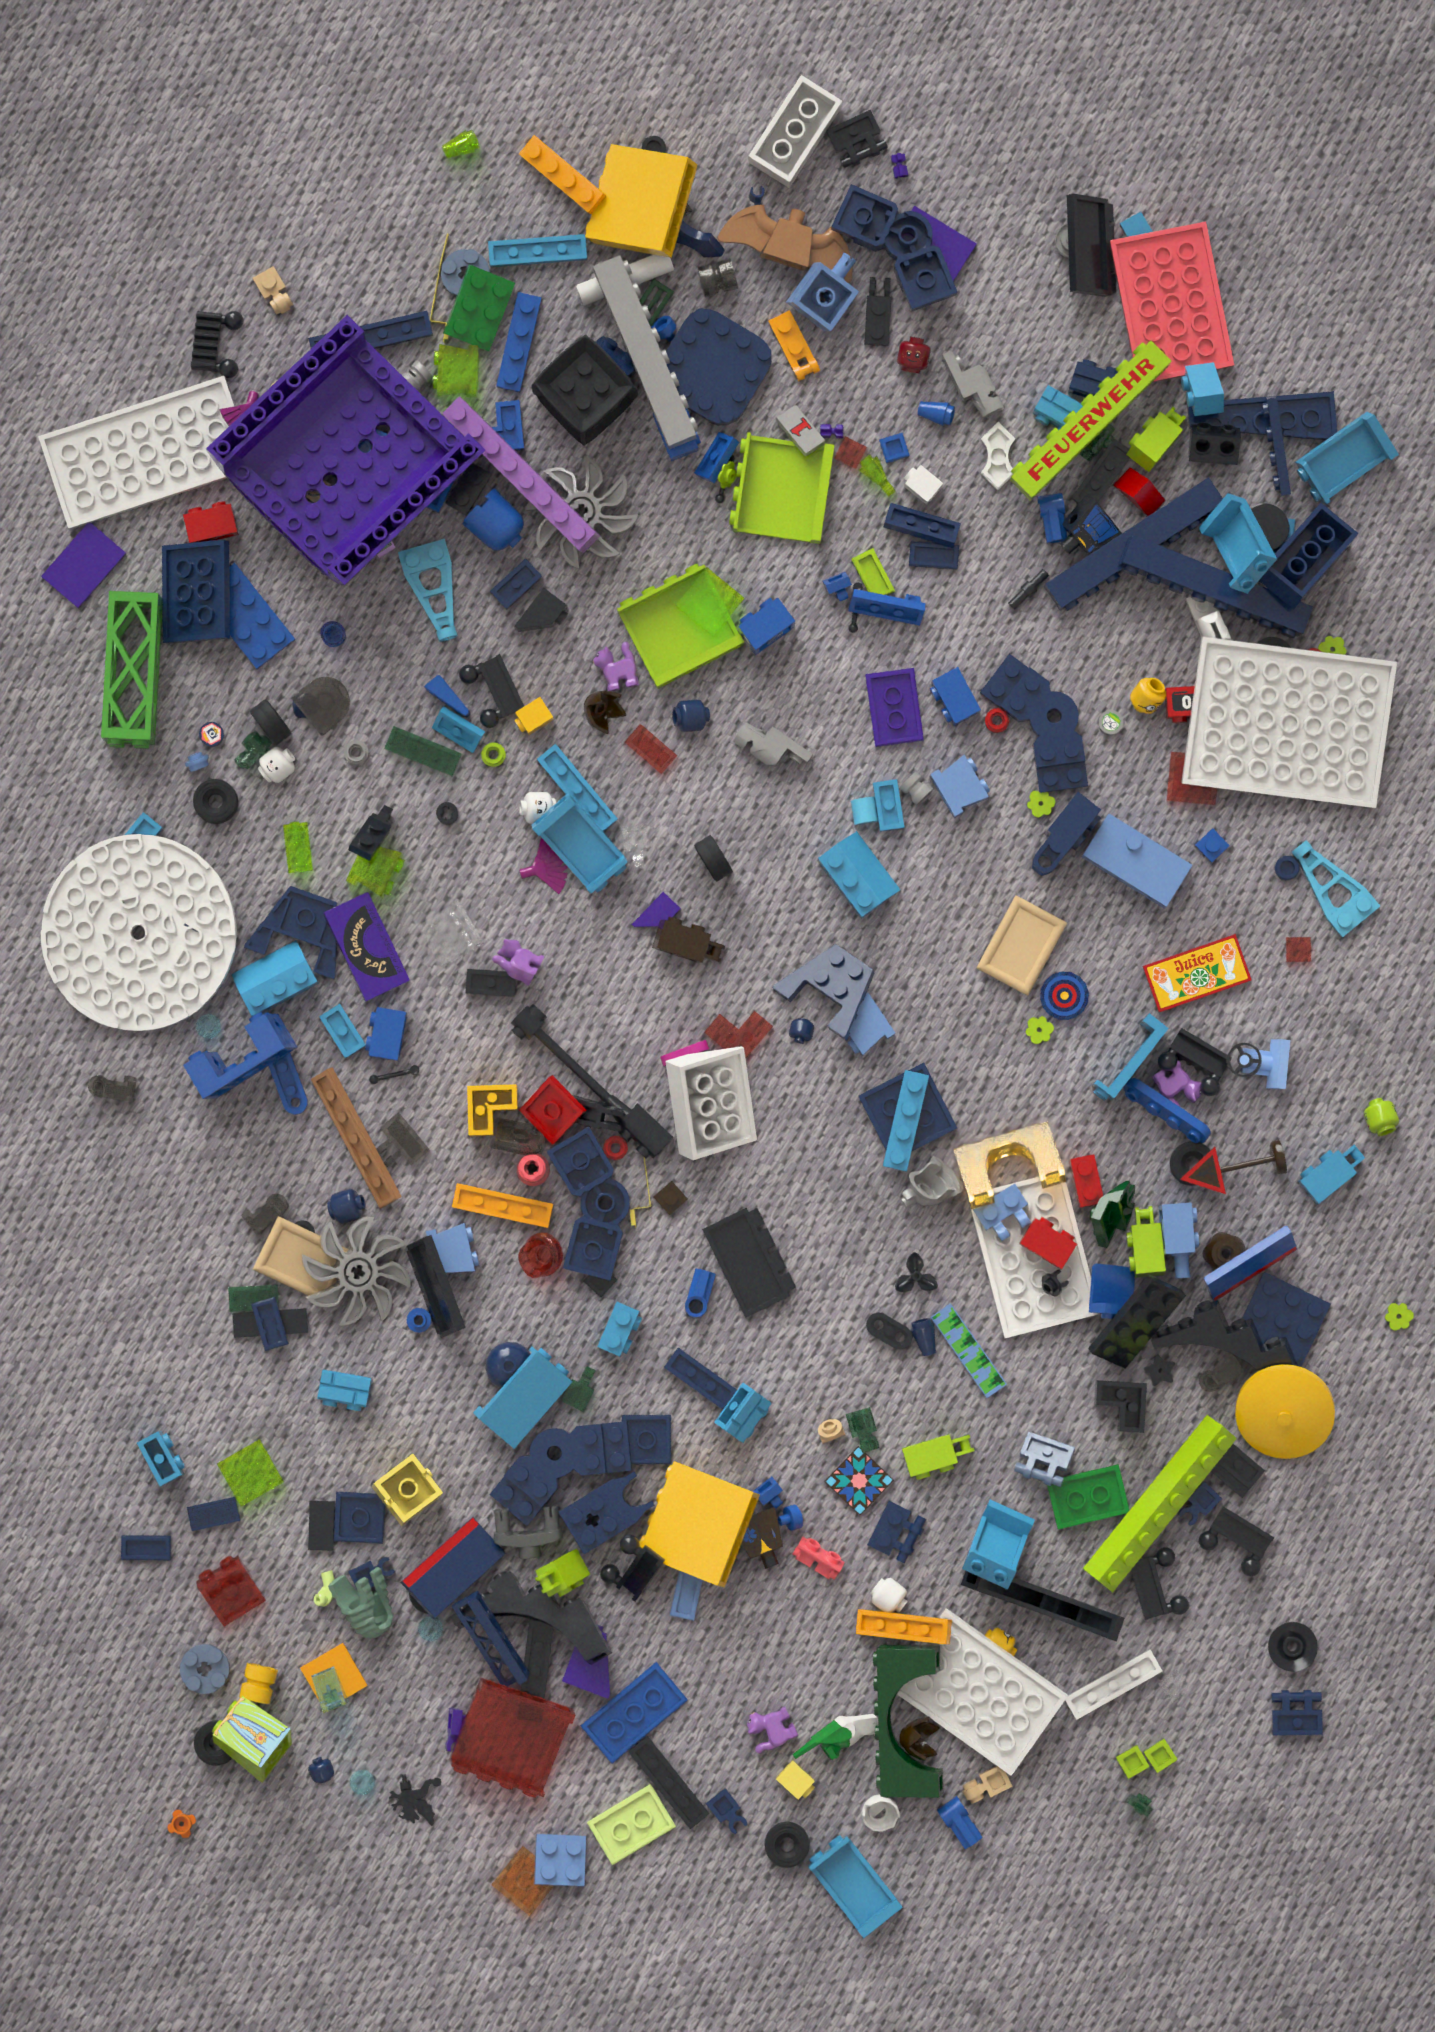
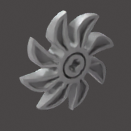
M584 456L586 487L584 491L577 490L576 476L571 471L560 467L549 468L544 471L545 474L568 493V497L564 500L576 512L580 511V507H584L585 511L588 510V513L584 514L583 519L594 530L602 526L612 535H618L631 529L637 521L638 514L620 516L602 514L603 510L618 508L624 502L627 495V481L624 474L601 498H596L595 494L603 486L604 478L600 467L594 460ZM529 501L526 511H537L538 509ZM547 518L540 523L536 534V541L540 551L559 532ZM564 536L560 541L561 553L568 564L580 569L578 549ZM601 537L588 548L592 554L601 558H612L620 555L618 551Z
M374 1216L362 1217L353 1222L349 1227L346 1237L350 1248L347 1252L343 1251L338 1241L332 1221L330 1220L325 1225L320 1237L321 1248L324 1253L337 1260L334 1266L318 1262L302 1254L303 1266L311 1277L321 1282L337 1278L335 1284L307 1296V1300L319 1307H332L338 1305L344 1293L350 1290L348 1303L339 1321V1326L350 1325L362 1317L367 1308L363 1297L365 1290H369L373 1297L381 1321L388 1316L392 1306V1296L389 1289L376 1283L377 1277L390 1278L410 1288L408 1272L400 1264L392 1260L376 1264L378 1257L407 1245L402 1239L394 1235H379L373 1238L366 1251H362L365 1237ZM356 1265H358V1268L361 1269L360 1275L356 1273V1277H354V1273L351 1272V1269L353 1267L357 1268Z

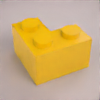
M517 1084L467 1086L468 1135L470 1137L494 1136V1111L518 1110Z

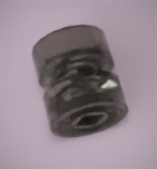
M730 258L717 261L716 266L709 263L697 267L705 298L717 295L719 290L729 292L738 289Z

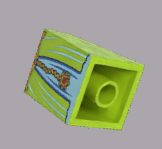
M242 1696L238 1702L235 1700L230 1705L226 1718L223 1721L219 1720L212 1730L213 1742L263 1783L292 1744L291 1729Z

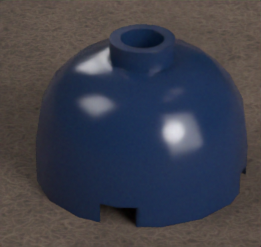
M517 1342L498 1344L490 1351L486 1358L485 1370L488 1379L494 1386L501 1389L531 1353L525 1346Z

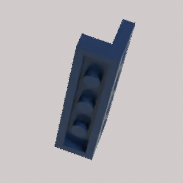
M476 1591L453 1604L452 1608L503 1689L515 1682L520 1685L528 1681L530 1672L480 1592ZM468 1604L475 1617L465 1615L461 1607ZM476 1623L482 1625L488 1638L477 1635L475 1632ZM489 1644L495 1646L501 1659L490 1656L488 1652ZM502 1664L507 1665L513 1675L507 1680L501 1673Z

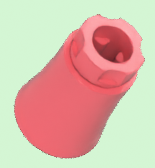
M538 1153L524 1155L517 1164L519 1179L529 1186H538L544 1183L550 1173L547 1159ZM531 1164L537 1166V1171L533 1174L528 1171V1167Z

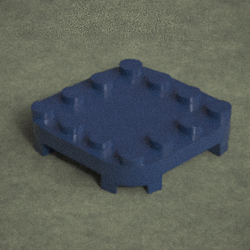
M704 308L697 309L685 319L666 350L670 361L667 364L670 373L675 372L680 386L676 387L679 396L684 394L689 410L717 426L729 425L740 419L767 373H769L772 363L771 349L762 338L721 313Z

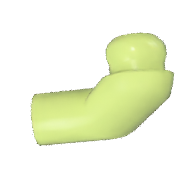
M332 1570L321 1573L324 1586L314 1596V1603L317 1606L325 1607L334 1598L328 1588V1585L335 1580Z

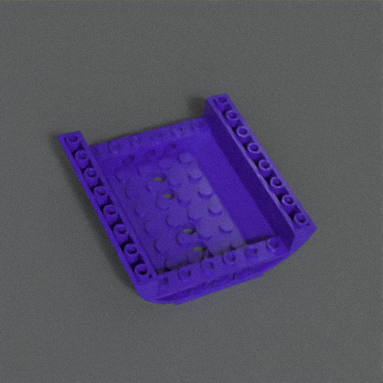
M348 315L337 323L206 448L213 461L244 499L312 566H315L329 579L343 586L486 451L469 433L463 436L365 340L364 330ZM387 425L390 428V432L386 436H380L376 433L378 426ZM368 441L373 447L370 452L363 453L358 448L360 443ZM327 475H334L338 479L337 483L333 486H327L323 480ZM311 491H315L320 495V499L315 503H310L306 500L307 494Z

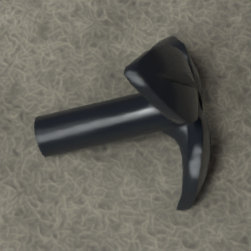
M913 1252L908 1257L906 1267L912 1274L911 1276L901 1275L897 1279L895 1284L896 1291H911L915 1281L925 1291H932L938 1288L937 1280L929 1273H920L924 1262L918 1253Z

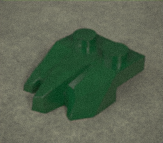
M1125 1181L1099 1199L1097 1206L1091 1210L1090 1221H1092L1093 1233L1100 1247L1108 1248L1116 1229L1126 1231L1135 1204L1131 1203L1135 1194V1185H1131L1130 1181Z

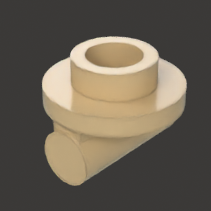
M836 1419L826 1420L818 1428L823 1444L846 1435L841 1422Z

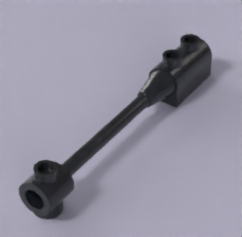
M534 1004L530 1007L527 1005L511 1022L514 1026L511 1031L521 1040L524 1037L528 1040L533 1036L538 1038L607 1106L624 1109L623 1116H613L617 1123L622 1125L618 1133L628 1142L633 1139L639 1145L636 1150L645 1159L649 1156L654 1159L674 1137L638 1103L631 1109L617 1097L609 1094L541 1029L546 1023L544 1020L547 1016Z

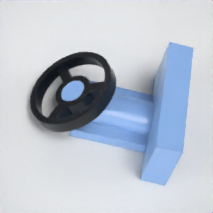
M1271 1039L1270 1051L1258 1050L1257 1047L1250 1043L1236 1044L1228 1053V1067L1232 1073L1239 1077H1250L1254 1074L1267 1076V1089H1286L1290 1040ZM1247 1045V1046H1251V1047L1254 1048V1049H1248V1048H1243V1049H1242L1241 1046ZM1237 1048L1240 1053L1237 1058L1239 1065L1234 1071L1230 1059L1233 1051Z

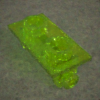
M290 822L283 825L288 873L313 871L307 822Z

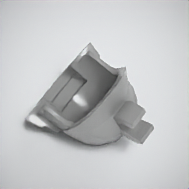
M932 1156L930 1162L923 1169L909 1174L910 1189L902 1192L904 1198L901 1201L906 1208L913 1206L916 1202L922 1206H935L945 1199L958 1196L962 1192L963 1186L957 1174L945 1162Z

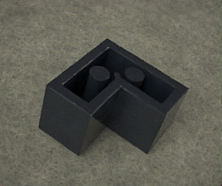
M1096 1380L1094 1405L1119 1406L1117 1431L1144 1433L1147 1383Z

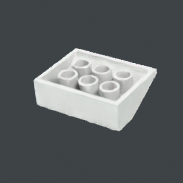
M744 1047L687 1054L665 1061L679 1154L696 1160L757 1140Z

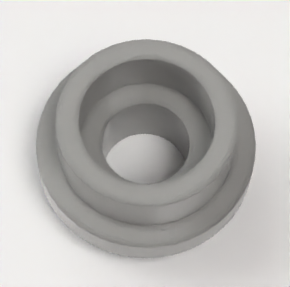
M359 740L349 742L344 749L346 760L353 765L364 763L369 755L366 744ZM359 748L361 755L359 757L352 756L353 749Z

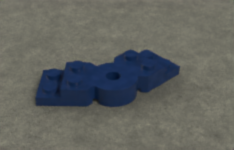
M851 184L831 226V230L853 239V243L874 252L882 249L886 250L887 254L896 261L894 273L902 293L904 292L911 311L956 296L958 292L941 249L934 245L931 246L933 232L929 221L923 215L914 211H905L899 214L896 203ZM909 233L914 236V239L912 241H905L901 236Z
M1009 653L980 694L1000 709L1006 711L1016 721H1029L1033 732L1038 736L1032 746L1040 793L1088 787L1082 736L1074 731L1079 719L1078 708L1075 702L1062 692L1051 691L1050 683L1047 679L1031 667L1028 668ZM1049 711H1057L1061 717L1060 721L1057 723L1050 722L1047 719Z
M588 1126L546 1151L570 1193L581 1197V1210L584 1214L574 1222L563 1269L611 1281L623 1232L618 1224L626 1218L629 1212L630 1198L625 1187L612 1179L614 1168ZM603 1196H609L612 1199V1206L608 1210H602L598 1205L599 1199Z
M628 1422L576 1426L571 1433L561 1428L542 1431L534 1438L530 1447V1455L520 1456L489 1495L502 1506L508 1508L514 1516L528 1526L560 1488L559 1477L566 1476L573 1470L581 1476L632 1471ZM552 1446H558L561 1449L562 1455L558 1460H553L549 1456V1450Z

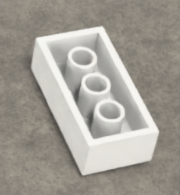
M801 75L749 154L748 163L790 188L842 108V100Z

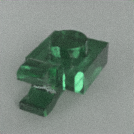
M587 1366L580 1381L572 1379L571 1381L573 1382L569 1385L562 1402L584 1412L595 1390L588 1385L596 1370Z
M871 1408L846 1414L852 1438H859L862 1453L878 1449L879 1442L872 1435V1432L877 1431Z
M1131 1793L1126 1800L1128 1804L1134 1807L1133 1810L1140 1815L1144 1814L1148 1817L1153 1810L1149 1806L1152 1800L1144 1794L1138 1793L1135 1796Z

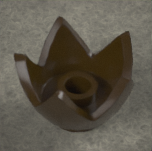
M608 690L590 694L584 702V714L589 725L605 734H609L608 718L626 716L624 709L616 700L622 694Z
M1219 1232L1214 1234L1211 1242L1204 1248L1202 1256L1210 1264L1212 1271L1243 1253L1245 1251V1244L1237 1236ZM1224 1249H1228L1231 1253L1227 1259L1222 1256Z
M930 1716L913 1720L900 1732V1745L911 1756L926 1761L927 1757L937 1755V1752L925 1742L926 1738L940 1729L937 1725L925 1722L929 1721Z

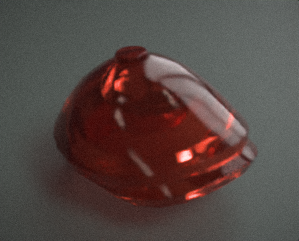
M541 1232L532 1235L522 1246L518 1254V1260L523 1271L529 1277H546L555 1273L561 1266L563 1251L555 1237Z

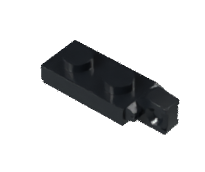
M384 805L378 815L372 813L350 843L348 850L371 861L390 832L393 822L389 821L393 809Z

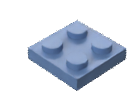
M536 1834L534 1885L584 1887L586 1836Z

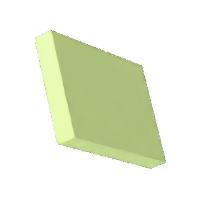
M651 1784L587 1822L612 1865L676 1827Z

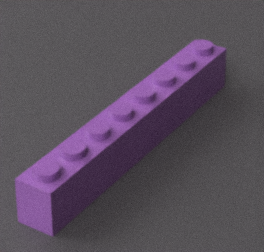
M459 396L442 413L464 436L469 433L486 450L483 455L579 551L584 553L600 537L463 398Z

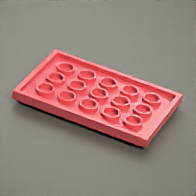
M1206 222L1110 240L1132 358L1135 356L1133 351L1142 342L1147 345L1152 341L1172 361L1170 366L1153 382L1185 376V366L1214 362L1216 370L1233 367L1232 350Z

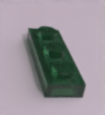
M393 726L384 748L453 777L462 753Z

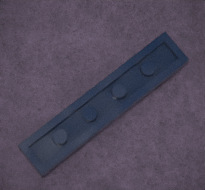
M428 311L360 326L365 332V340L374 349L433 336ZM326 334L308 338L310 347L312 348Z

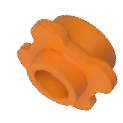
M179 1809L175 1810L172 1814L173 1819L167 1826L168 1831L181 1834L182 1838H188L191 1835L190 1829L192 1825L196 1823V1818L192 1814H184ZM181 1821L184 1822L183 1826L179 1824Z

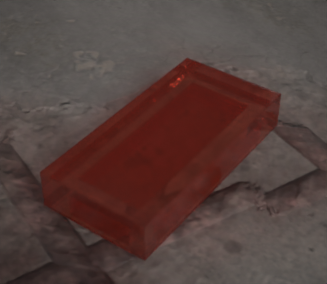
M641 724L624 742L661 775L677 757L672 750Z

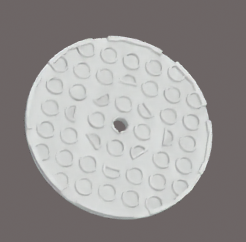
M142 834L123 835L101 841L89 847L75 860H72L60 873L48 894L43 909L41 946L43 957L53 982L66 997L67 1001L78 1011L90 1019L112 1028L147 1031L165 1028L187 1019L206 1005L217 993L230 970L234 958L237 938L236 917L230 895L223 881L211 865L199 854L176 841L164 837ZM136 926H142L145 930V937L140 940L135 939L132 935V931Z

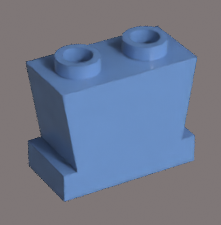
M965 755L960 757L944 772L941 773L938 769L930 774L932 782L954 818L963 814V808L989 798L987 794L990 792L988 785L984 779H978L975 774L978 769L971 757L967 759Z
M866 993L864 1001H861L857 1011L858 1016L856 1020L854 1019L850 1028L849 1037L851 1040L848 1042L855 1054L860 1052L862 1056L883 1036L889 1039L895 1035V1031L870 994Z
M463 1223L438 1234L436 1229L426 1231L427 1236L432 1235L445 1273L476 1272L475 1266H479L477 1252L471 1251L470 1242L474 1241L471 1227L466 1228V1223Z

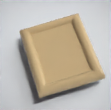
M1015 895L976 968L1028 996L1067 922Z
M278 1216L252 1270L308 1296L322 1291L337 1282L336 1277L323 1282L311 1277L303 1266L302 1254L330 1266L336 1264L337 1260L323 1252L320 1243L321 1236ZM341 1246V1247L343 1248V1251H344V1252H347V1251L349 1250V1249H347V1248Z

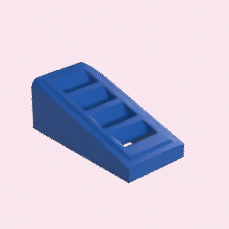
M440 675L434 677L424 686L427 692L463 717L467 718L470 715V711Z

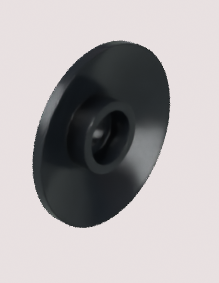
M1298 1622L1281 1624L1272 1632L1268 1641V1652L1272 1661L1279 1668L1290 1672L1301 1671L1307 1668L1314 1661L1318 1651L1317 1639L1312 1630ZM1295 1642L1297 1645L1296 1650L1289 1651L1288 1643Z

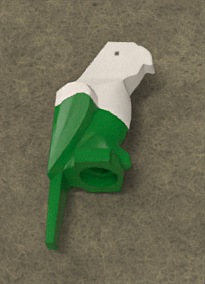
M874 1714L848 1717L838 1716L814 1734L809 1742L793 1754V1757L797 1759L817 1745H820L830 1760L837 1759L841 1749L852 1746L864 1735L874 1734L875 1736L878 1718Z

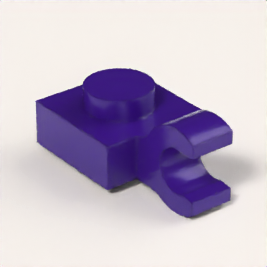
M449 1708L448 1738L445 1743V1749L451 1752V1745L454 1742L459 1743V1752H464L465 1743L459 1736L461 1735V1729L464 1730L466 1725V1715H463V1710Z

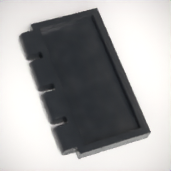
M1074 193L1066 195L1070 292L1101 297L1111 296L1112 292H1116V274H1111L1115 267L1110 250V240H1114V226H1109V222H1114L1113 204H1108V199Z
M744 1208L702 1229L745 1318L789 1297L788 1291L796 1288L789 1272L781 1276L778 1273L787 1268L779 1251L776 1250L770 1254L767 1249L776 1246L768 1228L759 1232L756 1228L765 1224L758 1208L749 1212L747 1208Z
M432 1235L407 1245L408 1251L406 1252L412 1268L414 1267L416 1270L414 1274L420 1290L424 1292L423 1298L429 1314L432 1313L433 1318L431 1319L437 1335L439 1334L443 1338L466 1328Z

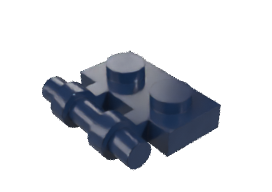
M888 1501L867 1545L888 1556L894 1547L900 1550L896 1560L905 1564L908 1556H911L914 1551L913 1546L918 1536H921L924 1531L923 1526L927 1519L918 1515L913 1524L907 1521L911 1511ZM903 1527L910 1530L904 1544L897 1541Z
M1281 1690V1693H1271V1702L1281 1703L1282 1710H1272V1735H1323L1322 1709H1312V1702L1322 1701L1321 1692H1312L1311 1690L1289 1692V1690ZM1290 1702H1303L1304 1710H1290Z

